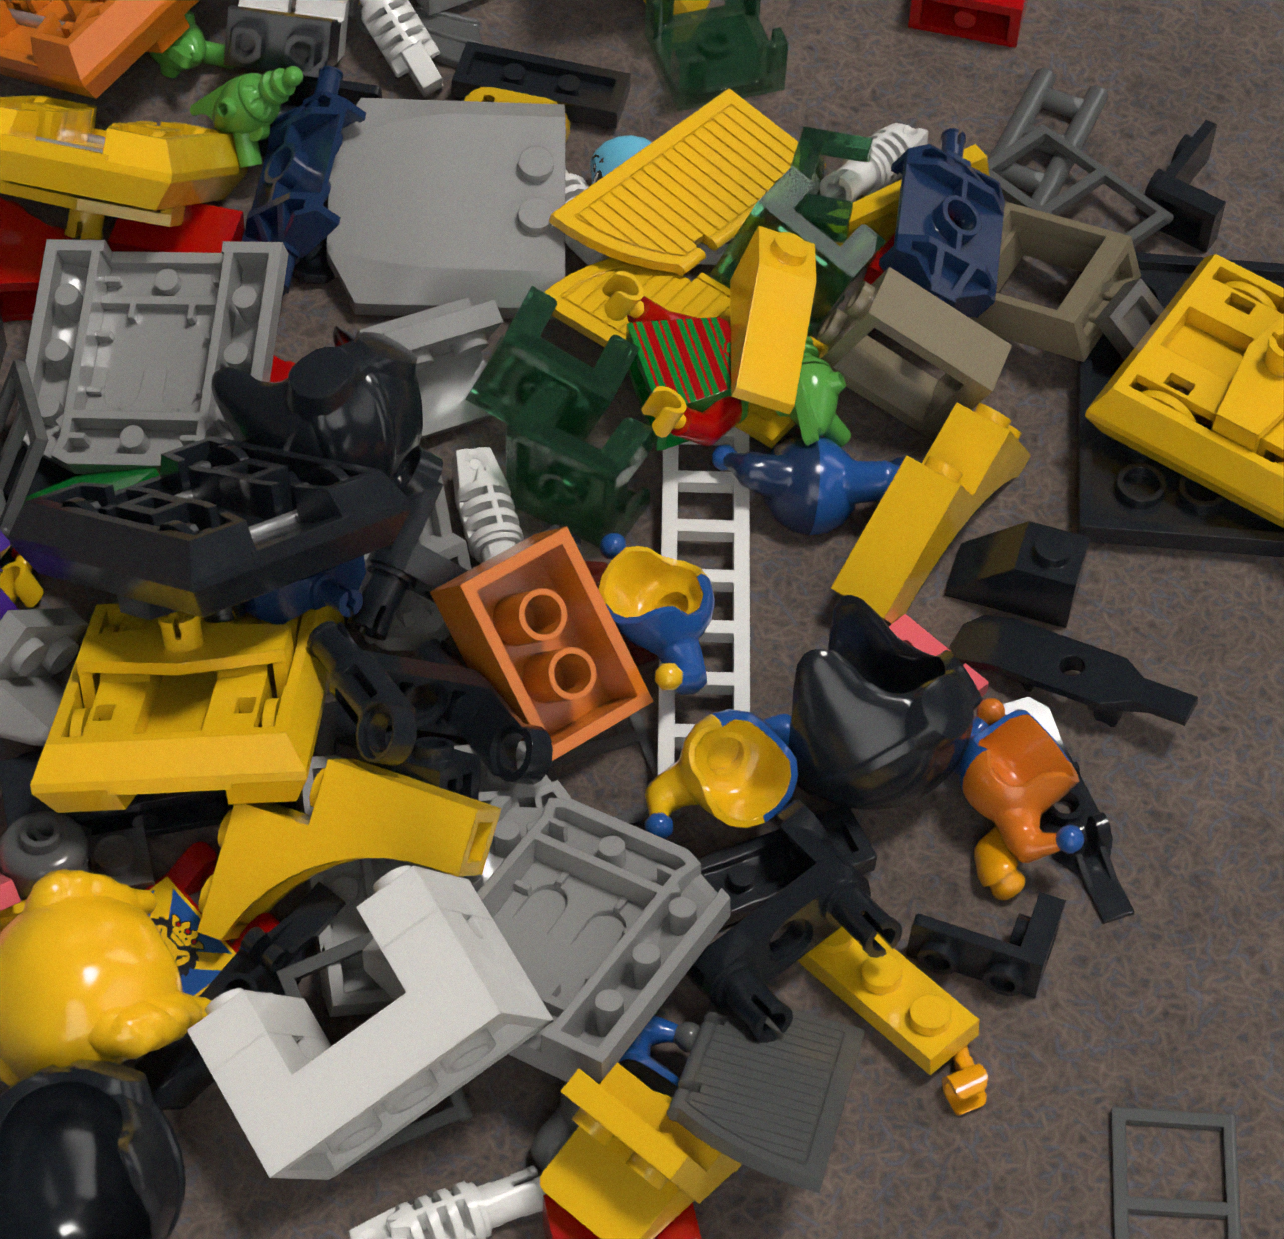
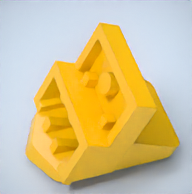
M617 1062L600 1084L578 1068L562 1088L561 1092L580 1107L571 1118L579 1127L542 1172L539 1183L541 1189L600 1239H654L694 1200L700 1204L734 1171L736 1172L742 1164L715 1150L690 1133L677 1121L669 1119L667 1111L673 1097L653 1091Z

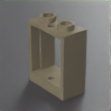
M1007 202L1004 208L995 303L978 318H969L999 337L1085 362L1103 334L1094 320L1124 283L1141 277L1132 236ZM1024 255L1082 272L1057 310L998 293Z
M891 267L871 285L866 281L861 282L848 300L844 312L835 308L829 314L817 335V339L824 343L819 352V358L826 361L833 372L839 371L843 375L846 387L919 433L934 440L956 402L972 410L993 392L1012 347L1011 344ZM876 328L946 374L939 380L935 379L867 334Z

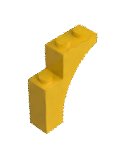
M956 402L923 462L920 463L906 455L831 589L842 597L853 595L861 598L883 620L890 624H893L906 614L921 586L957 533L983 502L997 489L1019 476L1031 457V454L1019 441L1022 433L1010 425L1011 420L982 403H978L976 409L972 411Z
M328 759L326 767L319 771L311 787L309 797L310 805L313 807L311 816L273 802L234 804L233 809L227 812L218 832V845L221 847L216 868L214 874L206 880L200 893L199 910L202 916L197 932L218 940L237 939L254 918L262 913H268L279 900L298 885L328 869L360 859L386 858L407 861L457 877L482 875L502 808L356 759Z

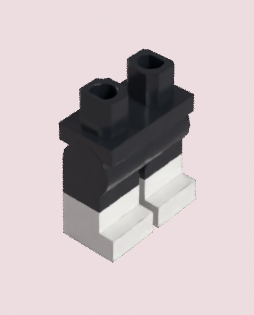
M239 0L238 6L230 5L228 8L223 65L264 71H274L278 68L286 69L290 66H296L301 69L303 76L318 78L320 68L323 69V66L334 67L344 56L350 0H296L295 13H291L292 0Z

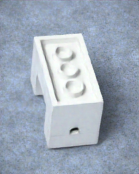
M405 865L388 872L374 884L375 894L356 908L406 993L333 1046L328 1041L305 999L243 990L242 988L232 989L212 1000L205 1008L207 1016L187 1030L270 1178L329 1180L337 1176L554 1021L469 879L417 866Z

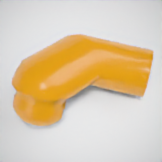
M995 826L977 843L974 849V861L977 876L982 886H989L994 898L1005 901L1017 895L1024 888L1025 877L1016 868L1019 864L1018 860L1009 852Z

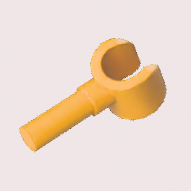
M967 1046L953 1056L954 1067L957 1072L942 1078L944 1095L956 1115H962L986 1104L987 1095L984 1091L988 1083L987 1071L981 1064H974Z

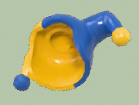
M617 533L607 534L601 540L600 553L606 559L612 560L601 577L598 590L619 632L634 645L652 652L659 658L662 664L655 670V682L662 690H674L680 695H694L707 684V674L698 639L709 626L715 607L710 579L696 565L661 556L648 547H627L624 536Z
M727 709L709 714L696 723L684 740L679 760L659 774L645 789L649 818L645 821V831L667 839L674 830L673 821L670 818L671 813L688 805H700L722 822L734 827L749 828L765 823L774 817L792 797L798 779L797 759L788 747L791 715L784 713L761 719L751 712Z

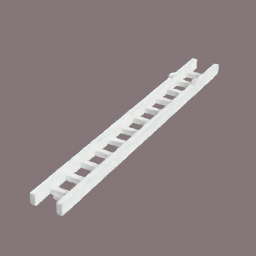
M749 226L733 238V244H724L716 251L711 250L704 243L698 244L697 247L701 248L706 254V259L699 264L733 265L734 274L749 245ZM734 426L714 445L729 444L737 453L749 452V435ZM692 441L682 443L685 445H700ZM679 445L662 450L661 556L677 560V541L732 542V570L702 569L711 581L713 592H732V621L711 620L704 634L698 639L699 642L732 643V672H706L707 684L696 694L732 695L733 710L750 712L749 489L742 486L732 472L678 470ZM678 492L732 494V520L678 519ZM659 686L657 776L674 764L675 746H683L686 736L695 725L675 724V693L677 692L674 690H662Z

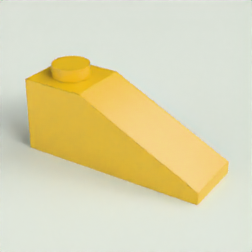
M758 226L730 279L731 397L789 415L795 406L816 287L815 244L804 241L796 234L777 232Z

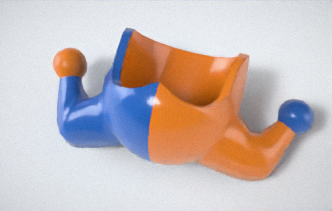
M996 698L982 700L981 704L977 707L976 717L973 719L969 745L962 760L954 770L959 776L960 786L967 801L977 812L995 823L1009 852L1022 863L1033 862L1058 851L1074 853L1080 850L1084 844V835L1078 826L1069 824L1060 828L1057 833L1042 832L1040 829L1042 814L1061 800L1079 782L1078 774L1072 763L1048 731L1029 712L1020 710L1005 715L1004 705Z

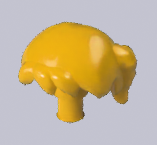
M61 869L50 871L34 884L26 900L24 911L13 919L0 933V1080L12 1086L26 1076L53 1064L58 1067H64L77 1060H99L122 1064L126 1060L137 1059L148 1052L159 1050L181 1039L188 1032V1029L207 1016L205 1008L211 1000L183 992L177 963L156 925L148 916L157 905L155 894L149 890L131 888L106 875L92 874L82 870Z

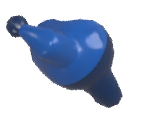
M802 434L791 435L777 443L768 454L757 452L737 453L729 444L717 446L712 453V463L720 471L730 470L742 486L764 496L765 504L779 523L789 531L807 536L826 534L843 525L854 512L857 504L880 501L905 459L898 457L890 462L886 460L855 461L835 442L819 436V441L807 446L803 441Z

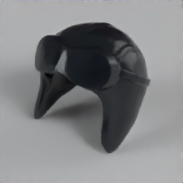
M336 326L332 335L335 347H323L312 351L291 368L287 379L276 383L257 380L250 374L232 367L221 368L212 375V394L229 432L236 441L382 470L391 481L404 457L411 449L420 446L423 430V407L416 376L417 357L405 346L381 333L362 332L354 336L346 329Z
M846 595L839 599L833 609L828 650L814 649L806 652L796 667L788 745L797 759L798 779L796 784L808 794H815L828 802L853 809L880 810L911 803L937 788L958 766L969 745L973 727V711L981 704L983 698L965 667L951 651L945 650L934 656L907 644L893 633L882 617L864 600L853 595Z
M77 1060L69 1066L58 1067L52 1064L19 1080L0 1095V1239L170 1238L182 1212L186 1188L185 1165L177 1136L163 1110L154 1102L146 1074L114 1062Z

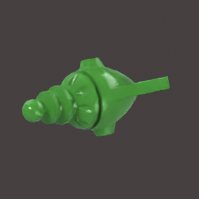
M188 11L184 15L190 27L163 53L149 52L156 63L160 65L161 74L170 78L177 77L181 71L196 68L201 63L228 69L234 68V66L223 65L225 45L204 40L200 27L195 23V16L192 11Z
M290 66L286 69L278 68L274 71H268L263 75L258 73L240 75L190 106V113L193 116L207 115L211 118L216 129L233 134L240 168L261 165L263 163L258 141L269 137L270 125L278 116L281 104L285 103L289 96L294 94L296 86L302 82L303 72L296 66Z
M807 336L795 406L790 415L776 411V413L780 417L791 418L800 428L803 441L807 446L819 441V436H823L842 447L851 438L850 430L836 414L839 394L846 387V382L839 371L833 372L830 365L819 358L818 349L813 346L812 338Z

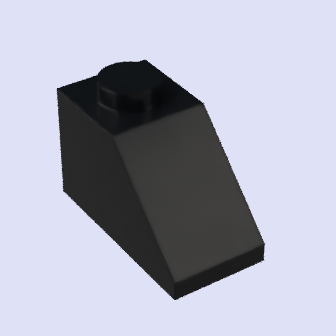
M1028 521L962 542L946 587L945 596L1067 628L1081 582L1091 537Z

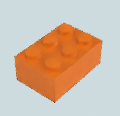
M567 526L534 534L430 591L467 667L482 672L524 724L541 726L548 732L553 747L552 761L654 702Z

